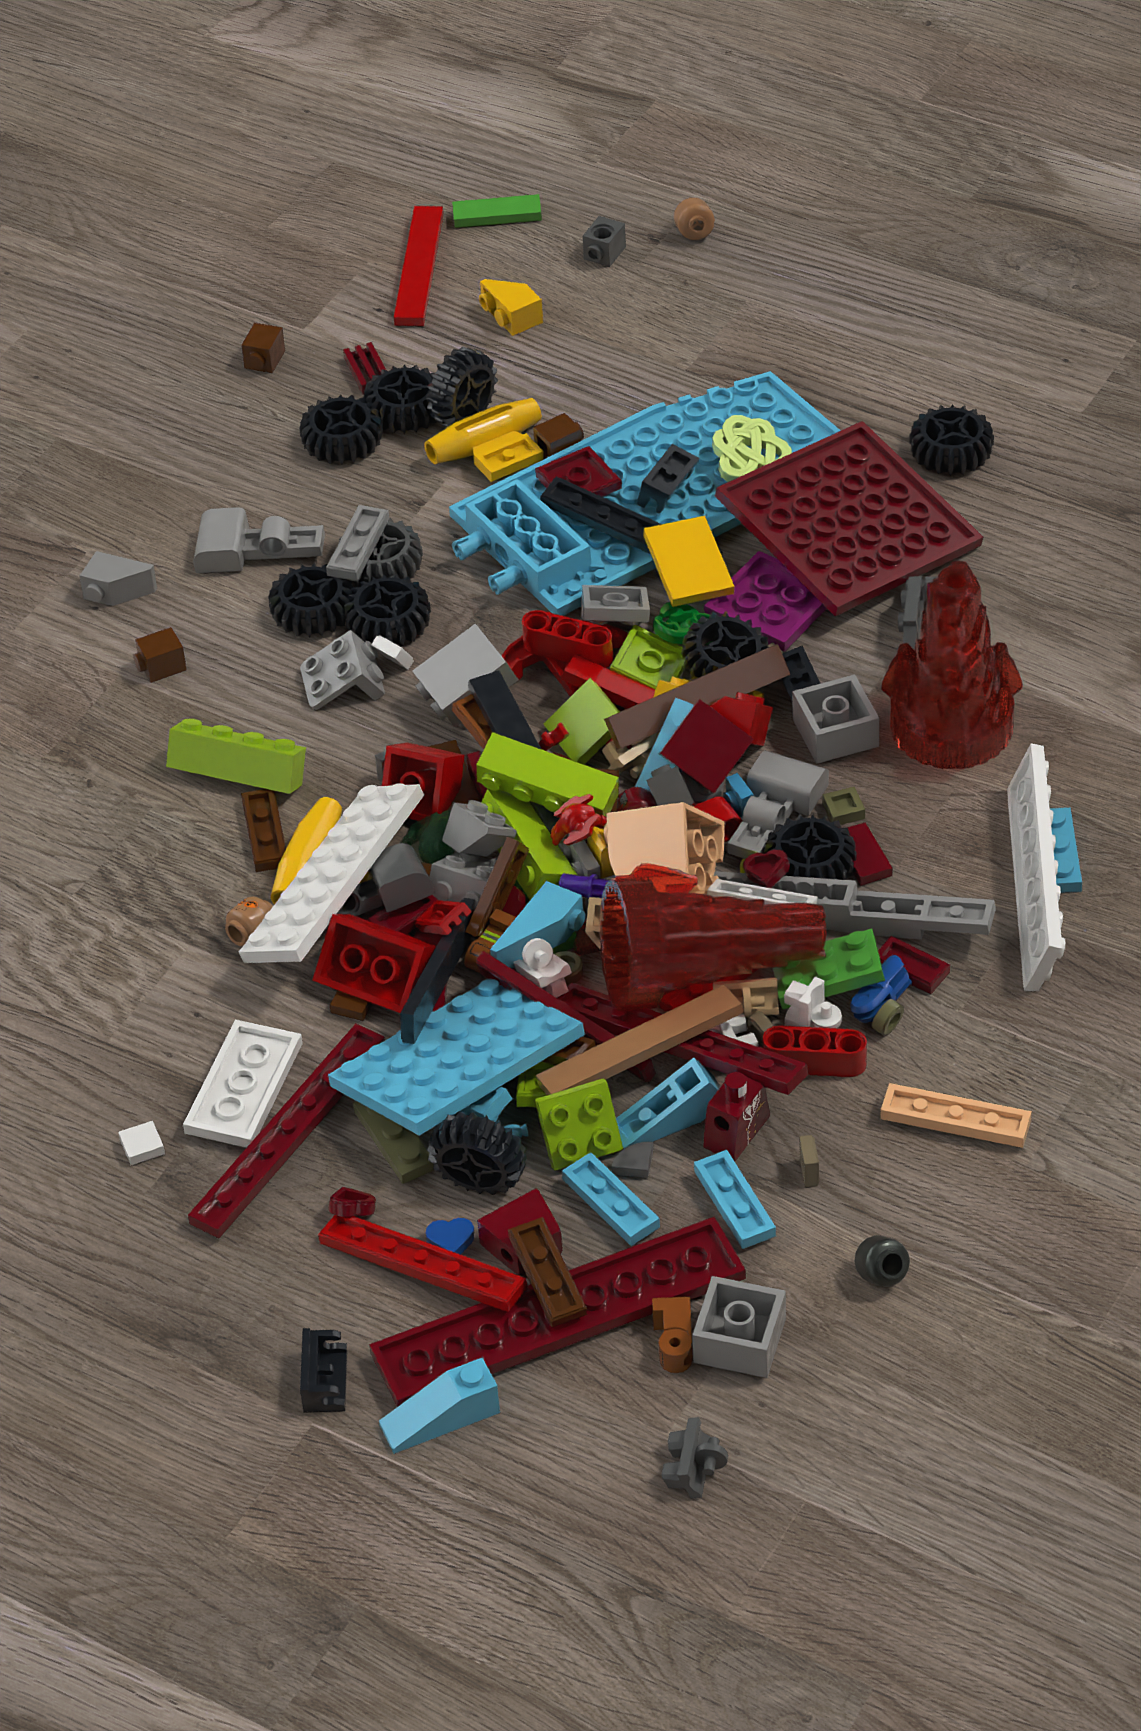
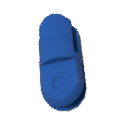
M892 955L882 963L885 981L862 987L852 998L850 1003L851 1011L858 1021L863 1023L873 1022L875 1015L889 999L896 1001L912 984L900 957Z

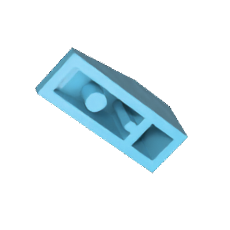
M546 881L490 949L491 956L513 969L515 968L514 961L523 960V948L531 939H543L552 948L566 942L572 933L578 931L584 923L585 912L583 911L582 895Z
M692 1058L618 1116L616 1120L623 1148L625 1149L630 1145L640 1142H653L703 1121L706 1118V1109L709 1101L721 1087L714 1075L695 1058Z
M479 1358L443 1373L379 1420V1425L395 1454L500 1413L498 1386L484 1359Z

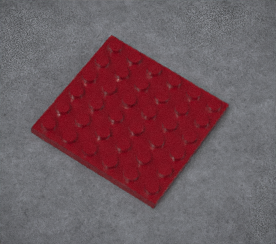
M863 421L717 487L715 497L834 616L906 583L909 577L920 576L980 547L984 538Z

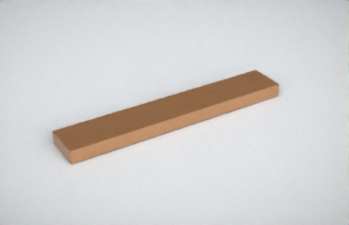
M722 985L537 1074V1083L546 1095H550L604 1078L606 1080L742 1014V1004L725 985Z

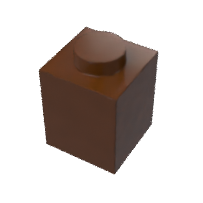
M254 322L241 345L244 368L268 373L274 372L285 352L283 327Z
M565 413L533 427L534 442L543 450V459L582 441L584 438L580 424L574 422Z
M172 627L135 639L137 653L133 654L135 665L139 672H145L150 683L187 670L183 646Z

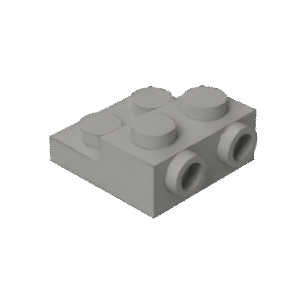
M582 585V621H590L594 624H607L609 621L620 622L627 626L649 622L650 607L647 587Z

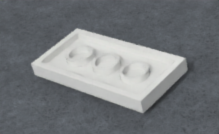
M235 1019L183 1123L184 1133L247 1148L260 1133L303 1044L302 1035Z

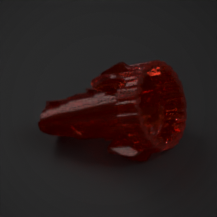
M963 561L951 562L950 566L944 568L939 573L938 578H934L932 582L927 583L926 609L922 611L920 639L915 640V650L908 643L900 644L897 654L892 659L881 684V690L890 697L891 735L893 740L897 742L899 749L906 752V755L911 759H916L921 764L931 765L939 769L971 768L978 764L982 765L988 762L989 759L997 757L1000 751L1007 747L1008 741L1012 738L1015 707L1013 696L1023 687L1020 674L1013 658L1009 655L1007 645L997 642L991 646V630L986 613L987 606H984L981 601V586L968 564Z
M641 863L640 866H636L630 875H619L606 882L602 893L599 920L600 952L603 975L612 1005L618 1011L655 1009L661 1003V998L664 995L678 989H685L688 985L708 984L722 977L750 974L752 969L788 966V961L824 959L826 957L824 949L826 943V913L824 907L812 903L764 904V899L742 900L728 896L713 897L706 894L689 893L698 884L696 875H689L678 869L652 863Z

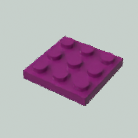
M758 551L731 578L735 586L734 594L712 598L704 605V613L709 615L714 612L719 617H722V614L727 611L729 617L734 618L740 614V619L744 622L751 619L752 628L761 627V636L768 637V645L771 643L778 644L780 650L784 652L827 609L777 558Z

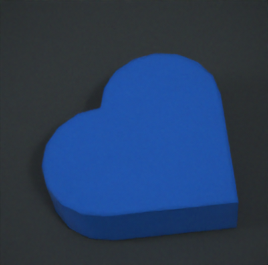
M456 1218L450 1222L445 1220L433 1221L426 1228L427 1243L460 1255L472 1244L475 1238L473 1223L465 1218Z

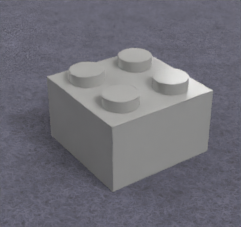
M855 674L792 691L793 721L816 764L879 747V717Z
M712 1276L692 1335L693 1363L768 1378L786 1321V1291Z

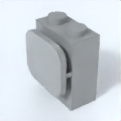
M476 624L412 671L420 681L415 685L417 690L426 701L432 698L435 702L430 706L441 721L447 717L454 727L458 725L465 727L453 713L452 704L472 694L468 688L470 679L500 670L508 687L518 681V678L507 662Z

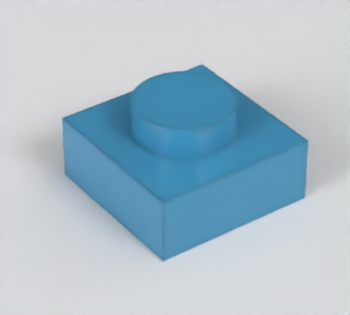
M736 773L726 777V792L723 793V797L742 819L747 801L754 794L740 775Z

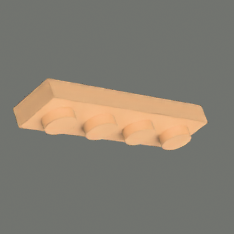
M889 1083L881 1107L882 1120L1023 1148L1032 1111Z

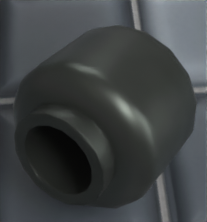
M875 1235L866 1238L859 1245L855 1252L854 1262L857 1272L864 1280L878 1286L890 1287L898 1284L905 1278L909 1270L910 1258L908 1251L902 1243L886 1236Z

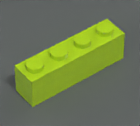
M184 719L169 730L166 767L291 794L302 786L306 747L297 746L294 741L289 739H276L274 741L265 739L263 734L257 732L242 734L233 732V728L229 726L217 725L209 727L202 725L200 720Z
M493 732L476 765L477 782L487 789L507 792L523 802H535L554 813L574 796L582 797L590 794L593 796V800L587 803V805L592 806L595 813L607 816L606 813H610L618 796L619 777Z
M487 789L481 803L488 806L489 812L505 817V823L517 830L513 839L518 840L529 848L517 881L530 900L546 881L559 886L560 877L563 873L577 875L560 847L553 845L550 832L530 802L520 801L512 794L501 790Z

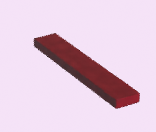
M482 951L476 959L480 973L486 979H495L499 982V985L510 991L513 988L533 1002H541L544 1006L552 1007L582 1022L585 1035L582 1037L594 1040L596 1046L616 1037L485 951ZM650 1058L627 1069V1071L648 1083L656 1074Z

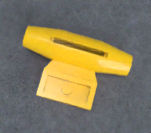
M527 398L499 404L459 420L425 442L426 455L433 464L473 456L474 465L490 482H493L543 460V450L527 433L521 434L541 420L540 407L536 400Z
M329 797L318 799L298 824L278 864L271 892V901L274 905L281 897L282 892L287 889L297 876L298 871L310 859L313 851L319 847L328 835V832L341 818L342 807L336 800ZM369 872L366 873L360 883L370 880Z

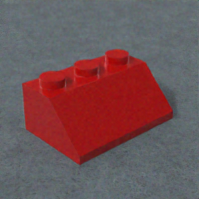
M332 914L312 981L401 1013L436 945L351 914Z

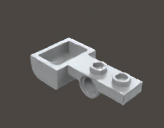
M243 508L209 509L201 516L193 559L195 572L243 571L244 560L322 556L325 539L323 525L290 527L286 519L279 516H270L263 521L261 529H250L246 511Z
M764 750L749 770L747 786L754 796H751L747 801L742 822L728 842V853L745 859L754 853L764 854L768 834L774 832L776 824L784 825L786 818H789L793 811L809 816L829 785V770Z

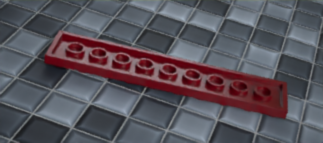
M714 1216L569 1270L587 1308V1315L551 1327L530 1284L509 1312L479 1303L369 1344L370 1354L398 1407L450 1369L483 1358L490 1373H497L653 1314L652 1298L690 1297L691 1300L707 1293L712 1276L741 1281L746 1279V1269Z

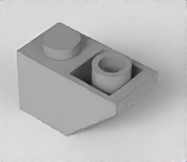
M469 800L468 804H453L442 841L459 853L489 856L504 845L507 836L514 838L517 830L505 823V817L489 812L486 804Z

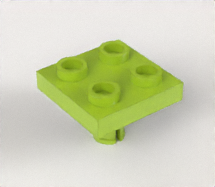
M604 1078L535 1099L550 1164L555 1171L570 1166L590 1152L598 1158L623 1150L608 1083Z

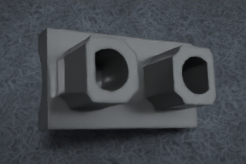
M699 1417L688 1418L686 1430L669 1433V1451L673 1458L680 1457V1461L663 1464L661 1474L668 1488H685L690 1498H702L706 1475H713L715 1469L726 1466L729 1456L726 1449L719 1445L720 1440L718 1438L710 1437L701 1430V1420Z

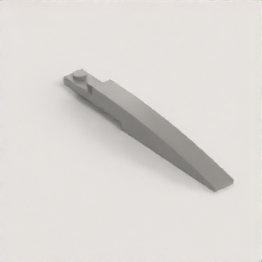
M714 872V876L717 875L721 880L759 886L746 876V873ZM783 876L772 887V889L817 896L814 928L847 933L872 928L875 936H893L896 938L921 940L924 930L989 935L996 911L995 901L990 899L859 891L856 881ZM705 896L704 898L705 903L701 906H697V908L706 909L707 896Z

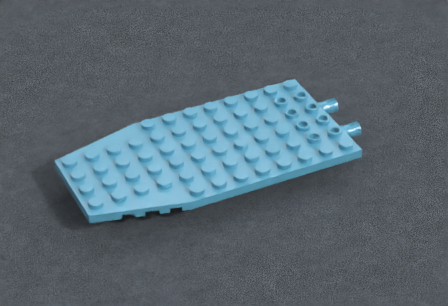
M771 371L735 381L734 387L727 389L719 388V386L707 389L706 395L692 398L690 394L679 397L678 403L668 406L664 402L658 403L449 506L450 517L469 534L454 541L452 548L460 560H464L472 554L485 549L505 568L488 577L489 586L493 592L495 591L496 595L521 583L551 613L564 616L581 607L582 585L622 586L655 569L656 566L651 554L561 514L544 504L540 500V496L546 490V487L536 478L535 468L590 446L622 480V489L603 496V498L660 524L705 516L715 538L742 524L715 497L716 488L727 483V481L720 476L718 470L720 458L714 454L712 437L717 430L722 429L726 419L732 415H743L751 419L761 418L769 421L774 427L775 435L788 443L792 453L841 430ZM672 444L700 458L698 464L693 469V473L688 479L683 481L671 498L667 500L666 507L661 513L656 512L658 504L652 498H650L645 508L636 505L642 481ZM762 449V450H761V455H763L764 457H765V449Z

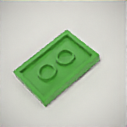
M872 928L864 931H855L843 937L820 941L811 946L788 950L771 956L782 1009L791 1007V1005L784 1003V994L792 981L809 986L814 977L824 980V998L885 981Z

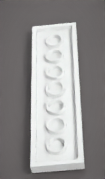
M1032 743L1007 788L1024 991H1039L1044 981L1050 979L1056 959H1060L1065 950V938L1061 937L1063 913L1059 911L1058 905L1061 889L1056 884L1058 861L1054 860L1056 837L1052 835L1051 830L1053 810L1049 808L1051 786L1047 785L1049 762L1045 761L1044 746Z
M420 784L368 785L358 792L354 801L343 812L335 826L328 832V835L319 847L313 851L310 859L298 871L297 876L287 889L282 892L281 897L272 909L266 913L265 918L240 949L239 954L244 963L301 962L329 925L332 914H337L423 798L424 793Z

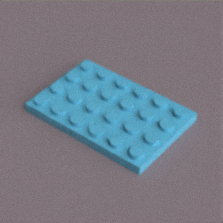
M487 979L465 994L455 997L445 1006L431 1012L415 1044L403 1043L401 1040V1030H399L396 1035L380 1044L372 1046L367 1052L357 1058L342 1064L340 1068L328 1074V1078L332 1088L420 1136L445 1120L447 1115H454L584 1036L585 1032L582 1022L552 1007L544 1006L541 1002H533L513 988L510 991L499 985V982L495 979Z

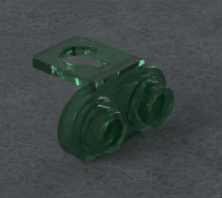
M447 810L440 814L435 812L413 823L400 843L411 846L419 842V856L423 862L429 864L454 854L456 850L442 841L451 811Z

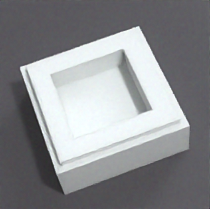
M376 636L371 644L384 657L409 670L414 662L413 657L402 647L382 636Z
M153 1121L118 1132L130 1165L165 1154L164 1146Z

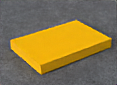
M705 516L644 528V539L672 607L734 594L735 586Z

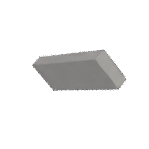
M358 505L326 567L327 576L358 581L389 520V510Z

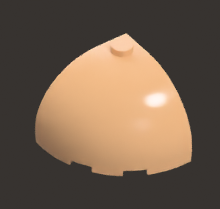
M684 802L606 813L607 824L604 826V837L608 844L610 863L618 881L629 894L641 902L658 904L664 908H690L701 906L705 903L704 898L707 896V889L716 879H719L717 875L714 876L716 863L723 862L724 821Z

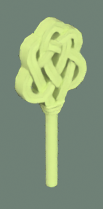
M732 415L725 420L722 429L717 430L712 437L714 454L720 458L718 470L721 478L727 482L776 461V454L779 455L778 459L792 453L788 443L775 435L774 427L770 422L761 418L751 419L743 415ZM762 449H765V457L761 455Z

